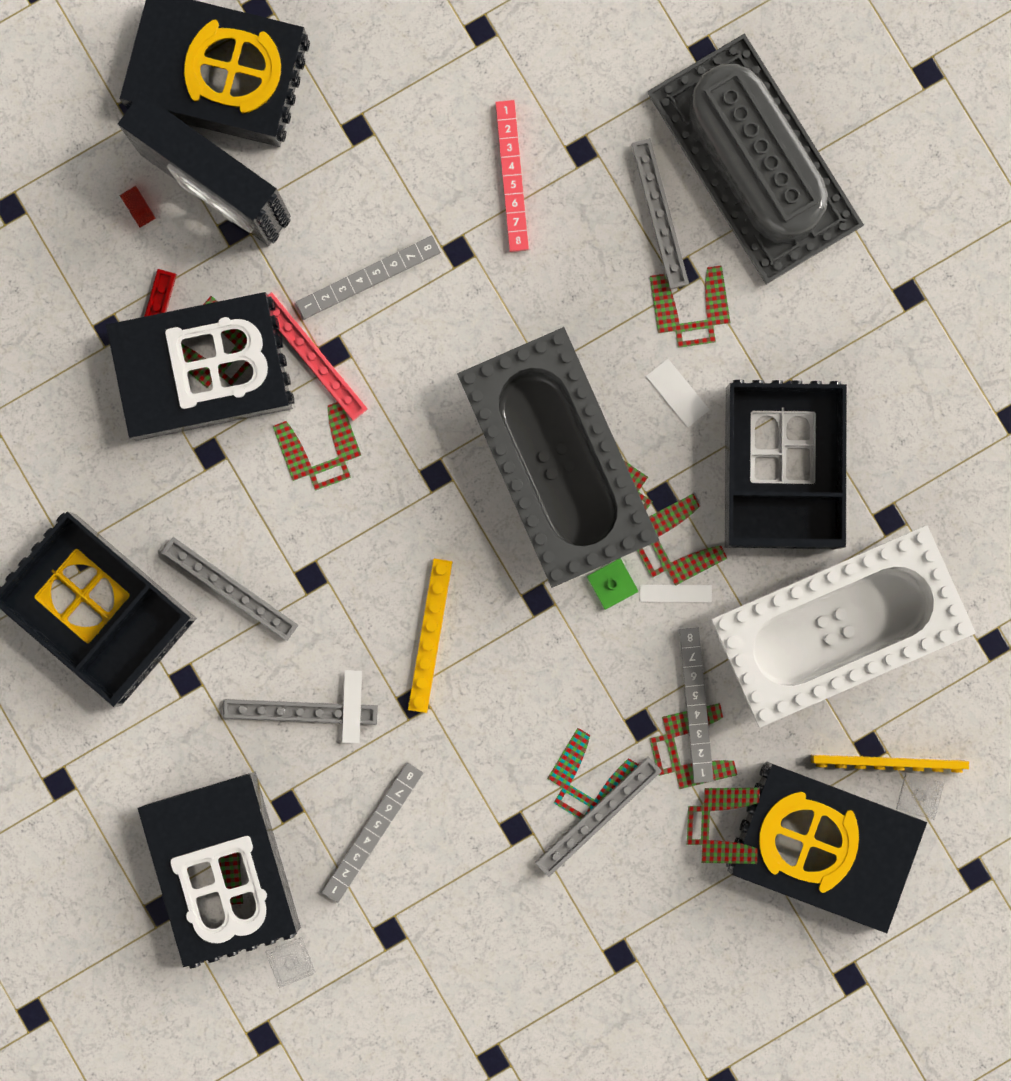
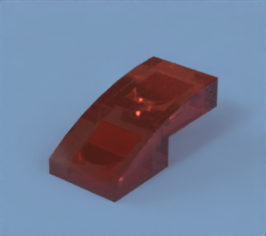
M137 186L119 195L139 228L156 219Z

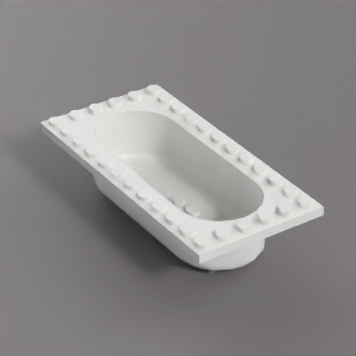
M928 525L711 619L759 728L976 633Z

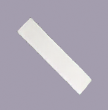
M640 585V602H712V585Z
M345 670L342 743H360L362 671Z

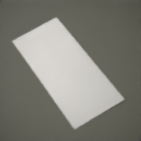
M669 359L665 360L646 376L687 427L691 426L710 410Z

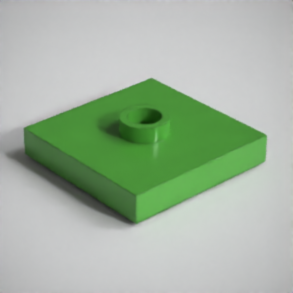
M621 558L587 576L605 610L639 592Z

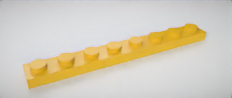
M433 559L408 710L428 712L453 561Z
M811 754V763H816V767H828V764H835V768H847V765H854L856 769H866V765L874 766V769L886 770V766H893V770H905V767H912V771H924V768H932L933 772H944V768L951 769V772L963 773V769H969V761Z

